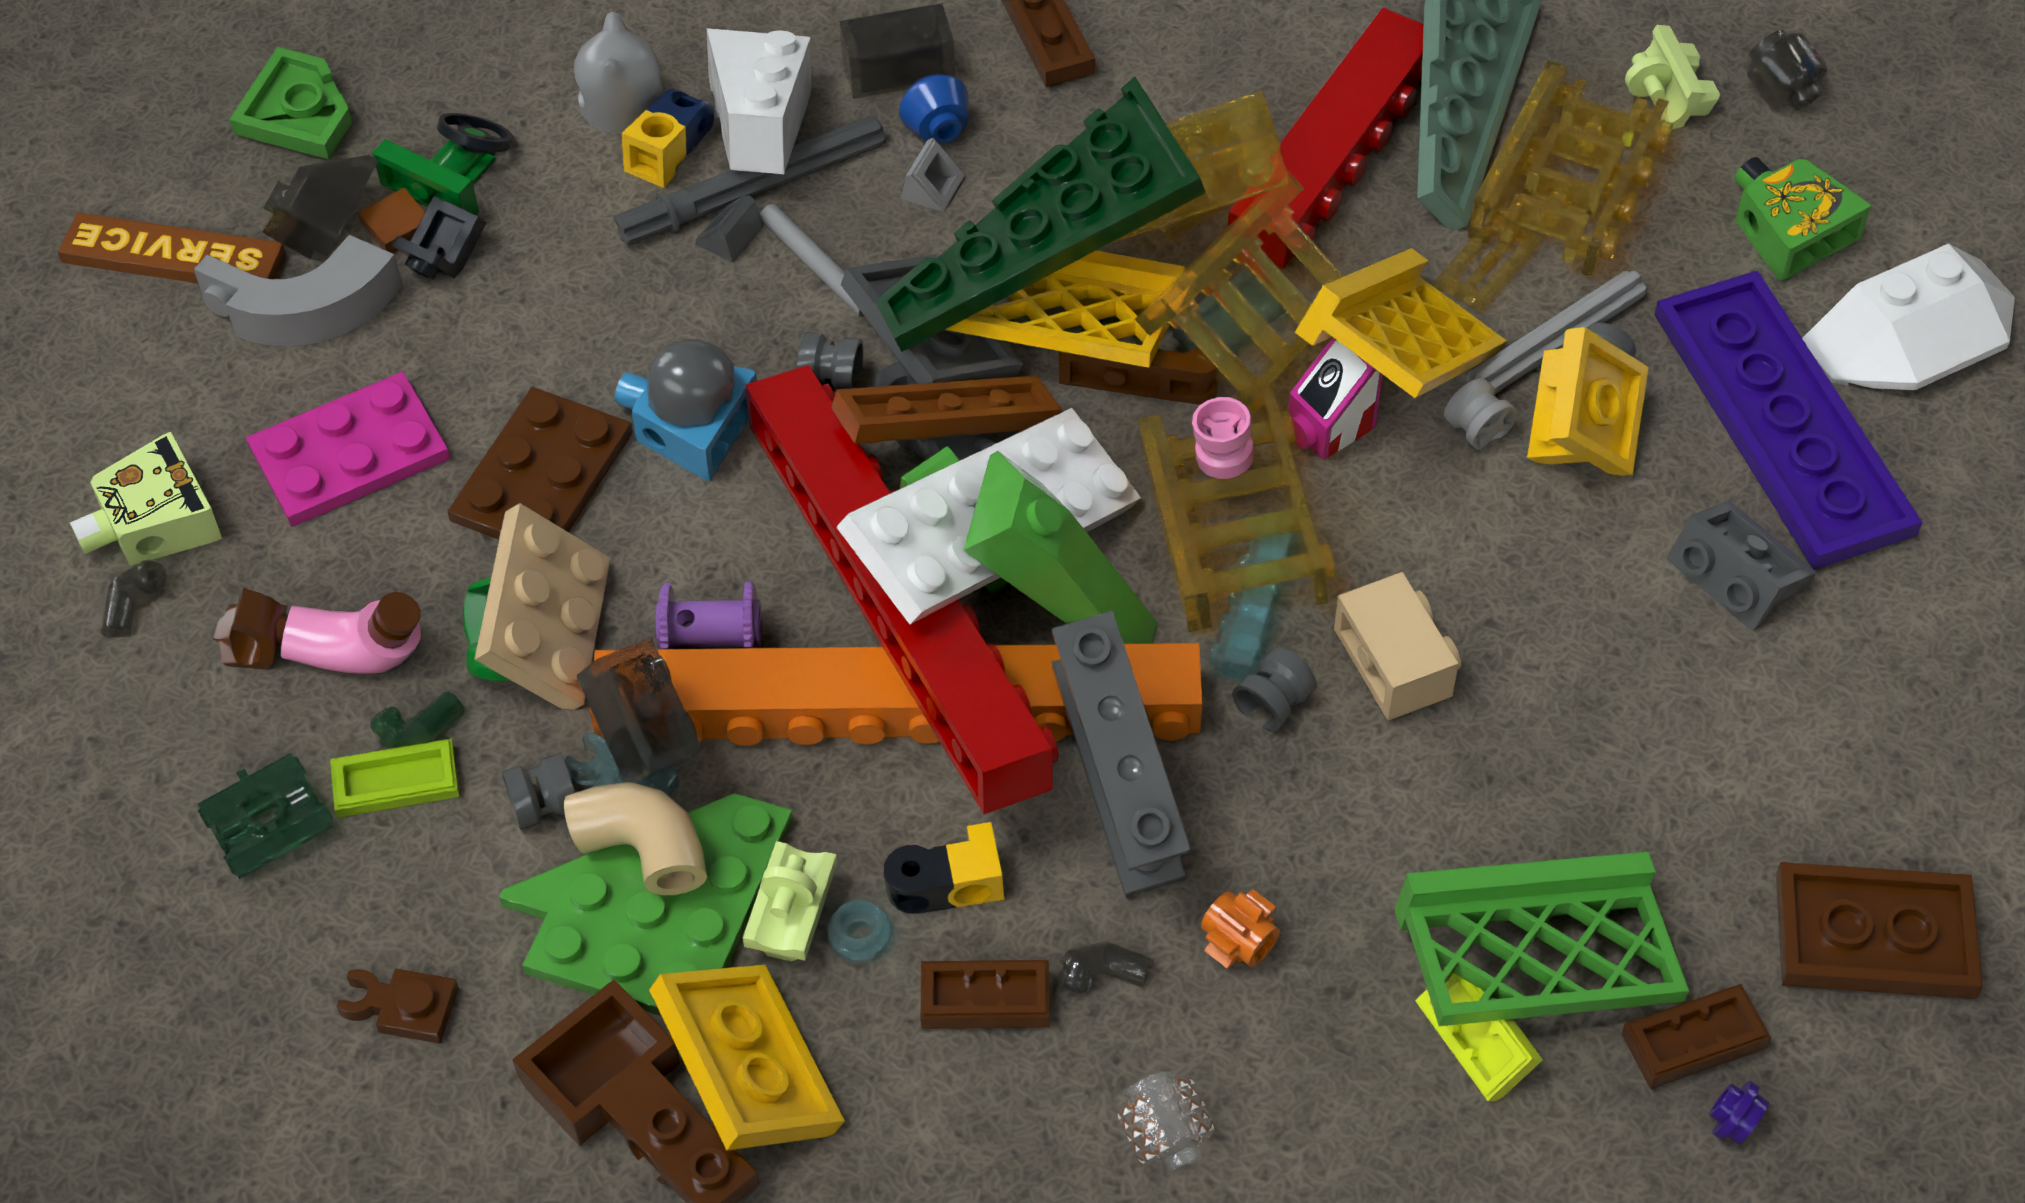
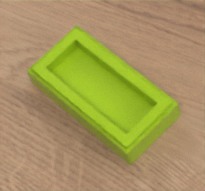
M452 738L330 759L334 810L337 818L460 797Z

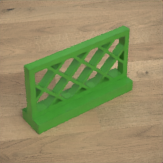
M1649 852L1407 873L1394 911L1400 931L1409 930L1438 1026L1684 1002L1689 989L1650 886L1656 871ZM1637 907L1644 928L1639 936L1606 917L1611 910ZM1570 915L1587 925L1588 928L1577 942L1548 925V920L1552 916ZM1510 921L1528 933L1516 948L1486 930L1491 922ZM1449 926L1467 937V939L1455 954L1432 940L1428 928ZM1596 931L1628 950L1618 966L1586 947ZM1536 937L1567 955V958L1557 972L1525 953ZM1475 943L1506 961L1495 978L1464 959ZM1637 955L1660 969L1664 983L1646 984L1625 970ZM1575 961L1605 978L1607 982L1602 989L1585 990L1567 979L1565 975ZM1440 965L1445 967L1443 971L1441 970ZM1514 967L1546 985L1540 995L1524 996L1504 984V981ZM1453 973L1484 991L1479 1001L1451 1002L1446 983Z

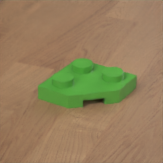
M281 47L276 48L229 119L235 135L328 160L352 124L349 108L343 95L339 93L335 85L332 73L325 59Z

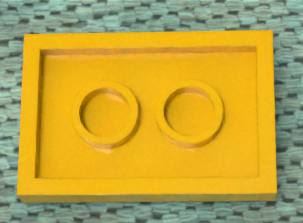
M766 965L666 973L658 976L649 991L727 1151L829 1137L837 1132L845 1120Z

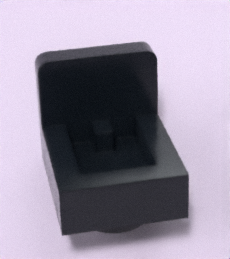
M433 196L411 241L397 236L392 246L408 256L404 265L409 269L432 280L435 279L438 271L455 279L463 270L487 222L475 214Z

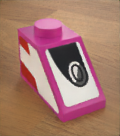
M1332 337L1290 392L1286 425L1288 433L1295 444L1302 449L1310 447L1322 460H1325L1376 427L1383 374Z

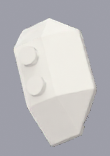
M1946 244L1856 284L1802 339L1826 376L1833 383L1848 386V383L1878 389L1917 390L2007 349L2010 342L2015 297L1982 260L1951 244Z

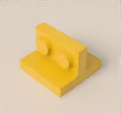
M1586 327L1566 329L1563 348L1544 350L1527 458L1536 463L1543 464L1589 462L1608 474L1620 476L1633 475L1649 367Z

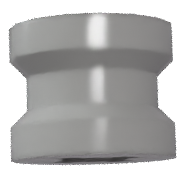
M1477 378L1463 385L1452 396L1444 410V417L1454 428H1463L1466 431L1468 443L1475 450H1481L1490 441L1501 438L1508 433L1517 418V410L1508 400H1498L1495 397L1494 387L1485 378Z

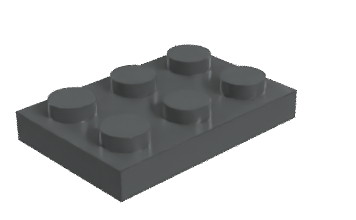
M937 254L846 269L841 286L917 384L1018 377L1023 361L1011 346L1002 340L943 330L901 352L875 301L925 258H938Z

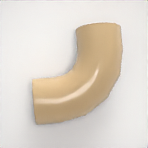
M633 782L595 786L565 796L564 813L566 823L575 846L582 854L585 855L615 845L626 844L633 846L640 855L645 888L653 894H683L695 890L705 883L707 872L703 848L690 814L665 792Z

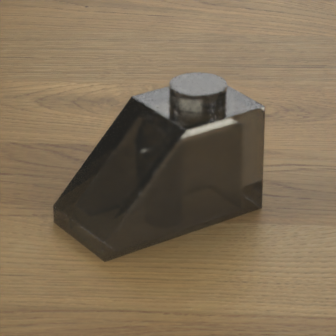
M370 155L299 166L289 185L278 180L263 209L272 213L262 233L311 260L323 262L342 232L379 160Z

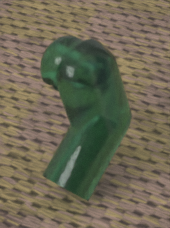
M446 691L417 715L406 720L403 719L398 708L393 706L385 708L371 719L370 728L379 736L377 743L388 749L428 743L464 714V707L454 694Z

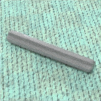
M1623 271L1469 371L1467 382L1477 378H1485L1494 387L1495 394L1541 365L1544 350L1563 348L1566 329L1588 328L1591 324L1605 323L1643 298L1647 287L1642 282V276L1637 271Z

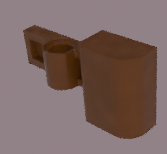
M614 979L512 1059L516 1073L526 1090L579 1146L610 1122L625 1138L635 1158L639 1161L644 1157L660 1173L661 1176L656 1180L661 1184L667 1182L686 1203H737L759 1184L756 1170L736 1150H726L717 1130L665 1078L666 1075L680 1065L679 1054L674 1040Z

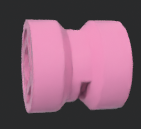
M1217 397L1207 400L1198 406L1193 414L1192 427L1196 440V461L1199 468L1206 475L1217 479H1230L1247 471L1254 457V447L1251 438V416L1248 408L1240 401L1230 397Z

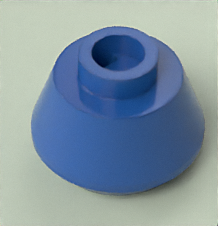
M935 74L921 78L909 87L901 101L899 115L903 124L926 142L931 138H934L937 143H948L955 140L968 123L969 94L967 88L962 81L952 76Z

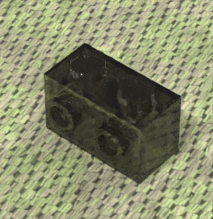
M943 3L839 21L842 61L853 99L906 90L916 81L929 75L942 74L955 77L954 40Z
M652 637L598 658L576 675L624 782L640 783L683 764L703 751L697 739L694 723L683 708L673 686L669 668L659 654Z

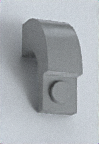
M348 235L334 253L319 267L293 278L267 279L258 277L210 255H206L194 268L202 292L203 302L215 314L222 317H230L235 336L247 341L272 346L308 345L346 334L379 313L403 286L393 253L351 235Z

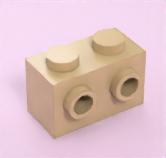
M1403 572L1338 595L1334 630L1388 721L1453 697L1457 670L1461 667L1458 650L1449 636L1442 637L1433 622L1432 610L1426 596L1420 590L1414 591Z

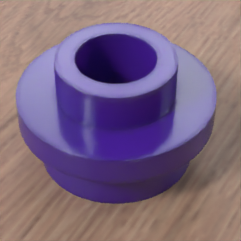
M1750 1080L1739 1089L1731 1083L1722 1092L1709 1112V1116L1718 1121L1712 1131L1713 1135L1720 1140L1727 1136L1738 1145L1750 1135L1769 1106V1101L1758 1094V1085Z

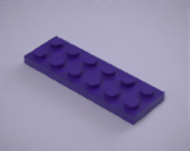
M1758 270L1657 301L1654 314L1814 570L1918 536L1923 522Z

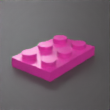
M403 371L245 437L250 451L291 527L450 459L448 448Z

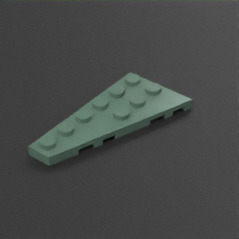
M1425 0L1417 199L1447 228L1459 230L1469 224L1541 5L1540 0Z

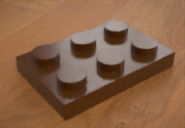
M531 387L448 509L449 520L493 538L500 539L505 511L521 503L569 532L632 435L631 422Z
M1780 862L1776 873L1782 986L1977 999L1982 989L1972 875Z

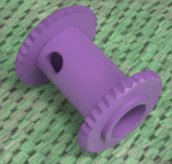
M745 582L743 600L674 601L672 584L665 583L660 589L659 602L656 605V639L658 649L761 647L760 600L757 599L755 584L753 582ZM687 623H692L690 626L684 627Z

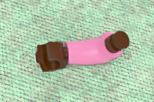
M243 588L238 604H230L226 609L224 617L218 619L213 637L219 643L221 663L230 667L268 669L273 664L277 646L280 645L281 658L343 673H382L404 662L416 649L421 639V627L419 624L421 610L418 603L411 596L401 592H392L386 594L381 600L371 602L362 610L356 612L329 611L293 605L288 617H286L287 605L280 604L262 593Z

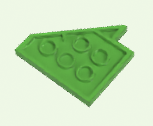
M734 793L688 812L703 848L707 878L704 884L687 893L658 895L646 890L639 852L633 846L626 844L594 851L503 889L499 896L502 907L544 919L522 965L524 973L591 995L596 994L614 979L646 1012L661 1016L649 991L660 974L728 968L750 918L760 889L764 871L767 869L776 841L783 843L793 821L792 810Z

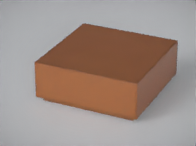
M405 188L358 211L360 223L380 247L390 253L398 250L392 246L397 236L411 241L425 214V211Z

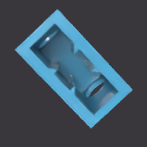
M734 366L735 388L733 389L732 401L730 403L724 401L718 407L713 421L706 425L679 426L661 420L648 406L647 378L630 372L624 373L620 378L615 391V402L633 409L631 414L637 442L695 475L711 481L749 421L745 384L757 381V376L753 370Z

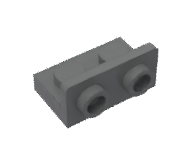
M1730 501L1691 515L1667 556V560L1751 631L1763 624L1776 603L1805 591L1817 573Z

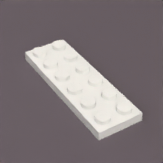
M1072 408L848 513L839 523L837 529L909 624L1000 578L996 573L963 551L989 457L996 451L1002 453L1039 480L1073 514L1086 532L1121 515L1141 499L1140 495L1127 480L1124 472L1116 466L1092 435L1089 427Z

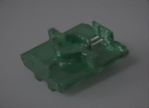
M292 753L249 776L245 769L238 771L236 774L240 781L198 803L200 809L197 811L206 827L210 828L225 853L223 857L232 874L237 875L239 879L334 827L332 824L333 817L324 802L320 803L306 778L305 769L298 757H293ZM279 808L273 812L275 817L263 824L259 820L254 823L251 822Z

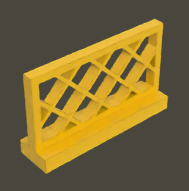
M1413 248L1323 285L1295 331L1297 335L1312 346L1333 337L1414 398L1485 362L1496 355L1507 342L1502 336L1422 279L1420 274L1429 260Z
M1094 251L1010 295L1011 302L996 306L991 305L945 330L1149 368L1169 325H1177L1182 314L1185 266ZM1062 306L1066 310L1065 312L1050 316L1043 311ZM1025 315L1032 320L1025 323L1008 321ZM1111 316H1116L1120 320L1105 326L1098 321ZM1079 325L1086 330L1080 333L1063 331L1064 329ZM1136 335L1143 344L1137 345L1118 340Z

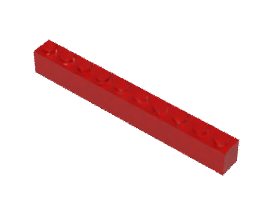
M809 365L745 384L748 420L751 431L982 813L985 815L1052 791L1053 763L1059 759L1055 739L1047 726L1039 727L1034 720L1030 702L1023 687L1020 684L1013 686L1006 676L1004 662L996 645L993 643L987 645L980 635L979 624L972 607L969 604L961 605L959 600H956L909 624L837 529L839 523L848 513L887 496L896 490L889 491L883 482L882 471L876 457L873 454L866 455L860 443L855 444L835 415L832 410L835 395L830 385H821Z

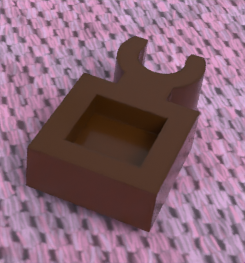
M395 968L390 984L379 983L377 977L366 970L355 969L348 972L347 980L349 985L355 988H364L367 990V994L362 1000L357 1002L338 1000L336 1007L343 1018L351 1021H361L373 1015H379L376 1022L379 1033L441 1043L459 989L456 979Z

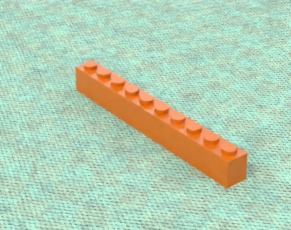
M1199 643L1124 644L1154 736L1165 741H1176L1185 738L1189 733H1200L1202 688ZM996 645L1004 662L1006 676L1013 686L1020 684L1025 690L1030 702L1032 716L1038 726H1047L1055 742L1064 739L1067 735H1073L1052 671V661L1060 659L1056 645ZM883 647L595 650L590 701L591 720L596 741L606 740L613 746L632 747L639 744L641 740H667L676 746L689 747L700 743L702 739H728L736 745L751 746L758 744L765 738H788L793 743L799 745L817 744L823 738H850L856 743L865 745L878 743L884 737H910L912 740L923 744L939 742Z

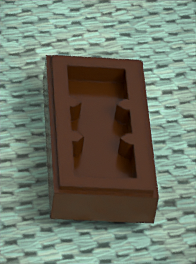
M1049 960L921 961V1029L1050 1027Z
M1742 984L1625 1023L1622 1031V1036L1650 1089L1766 1049L1771 1040V1036Z

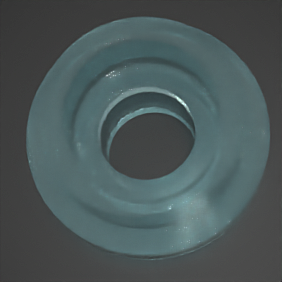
M852 900L844 903L832 915L828 923L827 932L831 948L837 955L849 961L863 962L874 959L887 948L890 942L891 927L887 915L882 909L866 900ZM855 926H865L871 931V934L864 938L857 939L848 936V932Z

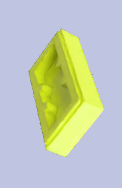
M1455 973L1452 974L1446 983L1452 1003L1479 1001L1484 994L1481 988L1476 987ZM1428 990L1424 991L1415 1000L1487 1101H1497L1503 1098L1543 1061L1542 1057L1513 1019L1438 1026Z

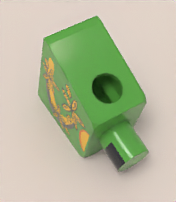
M1754 157L1746 161L1736 172L1734 180L1743 189L1735 221L1781 282L1861 239L1871 205L1807 159H1797L1773 172L1758 157Z

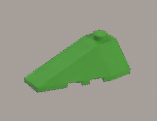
M999 451L991 454L963 551L1066 624L1113 610L1124 644H1153L1157 621L1073 514L1039 480Z

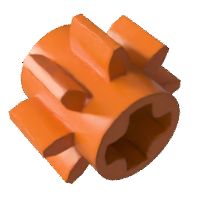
M1254 889L1247 895L1242 891L1238 896L1231 891L1223 893L1209 907L1201 922V929L1207 933L1205 939L1210 942L1204 951L1227 969L1235 961L1239 964L1243 961L1250 967L1258 965L1272 950L1280 935V929L1273 924L1275 919L1271 917L1277 907Z

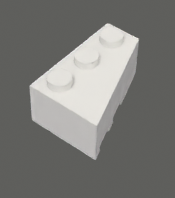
M707 28L709 83L715 98L716 114L721 122L722 138L730 170L784 174L812 88L811 37L795 36L791 32L781 30L757 33Z

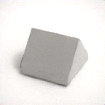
M934 138L927 140L907 173L901 199L944 212L965 174Z

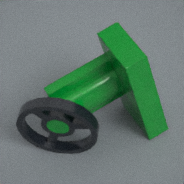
M445 113L439 117L437 130L449 141L431 160L387 139H384L372 152L380 185L394 192L405 188L417 203L426 207L429 206L433 196L477 215L479 209L473 184L496 161L495 156L486 152H502L510 149L513 135L505 127L481 117L462 113ZM449 125H457L458 130L452 128ZM479 128L492 130L496 132L501 138L491 136L488 132L481 130Z

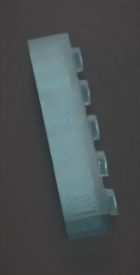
M1260 513L1256 527L1250 526L1246 546L1249 548L1248 554L1241 555L1237 575L1240 576L1238 584H1232L1229 592L1228 605L1231 608L1229 614L1223 613L1220 620L1219 635H1222L1220 643H1213L1209 663L1210 665H1215L1216 677L1240 682L1249 674L1255 675L1295 545L1296 519Z

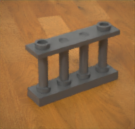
M1113 610L1052 628V634L1060 656L1059 660L1052 661V671L1125 897L1185 880L1186 875L1180 856L1191 853V848Z

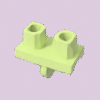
M1656 25L1653 30L1651 45L1646 51L1634 55L1632 58L1633 66L1627 71L1625 76V84L1632 95L1637 97L1650 96L1667 130L1683 127L1690 116L1708 115L1720 96L1713 81L1698 80L1695 72L1699 68L1700 55L1694 44L1679 43L1671 27L1666 25Z
M776 841L743 936L744 947L764 951L769 957L791 962L797 959L806 960L837 866L836 854L805 852L787 843Z

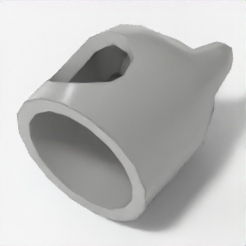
M608 13L603 29L581 45L574 61V74L580 89L578 95L581 115L591 126L602 131L622 133L663 94L657 56L650 44L628 30L618 13Z

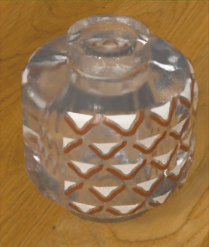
M1166 1069L1150 1075L1124 1090L1127 1100L1119 1107L1118 1118L1141 1164L1154 1166L1164 1163L1168 1173H1173L1205 1157L1200 1145L1213 1135L1214 1123L1195 1082L1187 1076L1174 1077L1171 1070Z

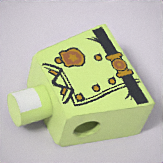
M171 432L160 436L94 475L90 483L101 509L70 522L84 554L118 541L130 566L222 539L212 509Z

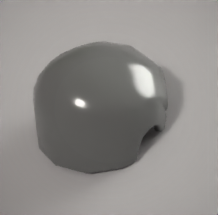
M683 339L669 344L659 351L651 362L647 378L648 406L661 420L679 426H699L711 423L718 407L724 401L727 403L732 401L733 389L735 388L733 362L718 346L701 339Z

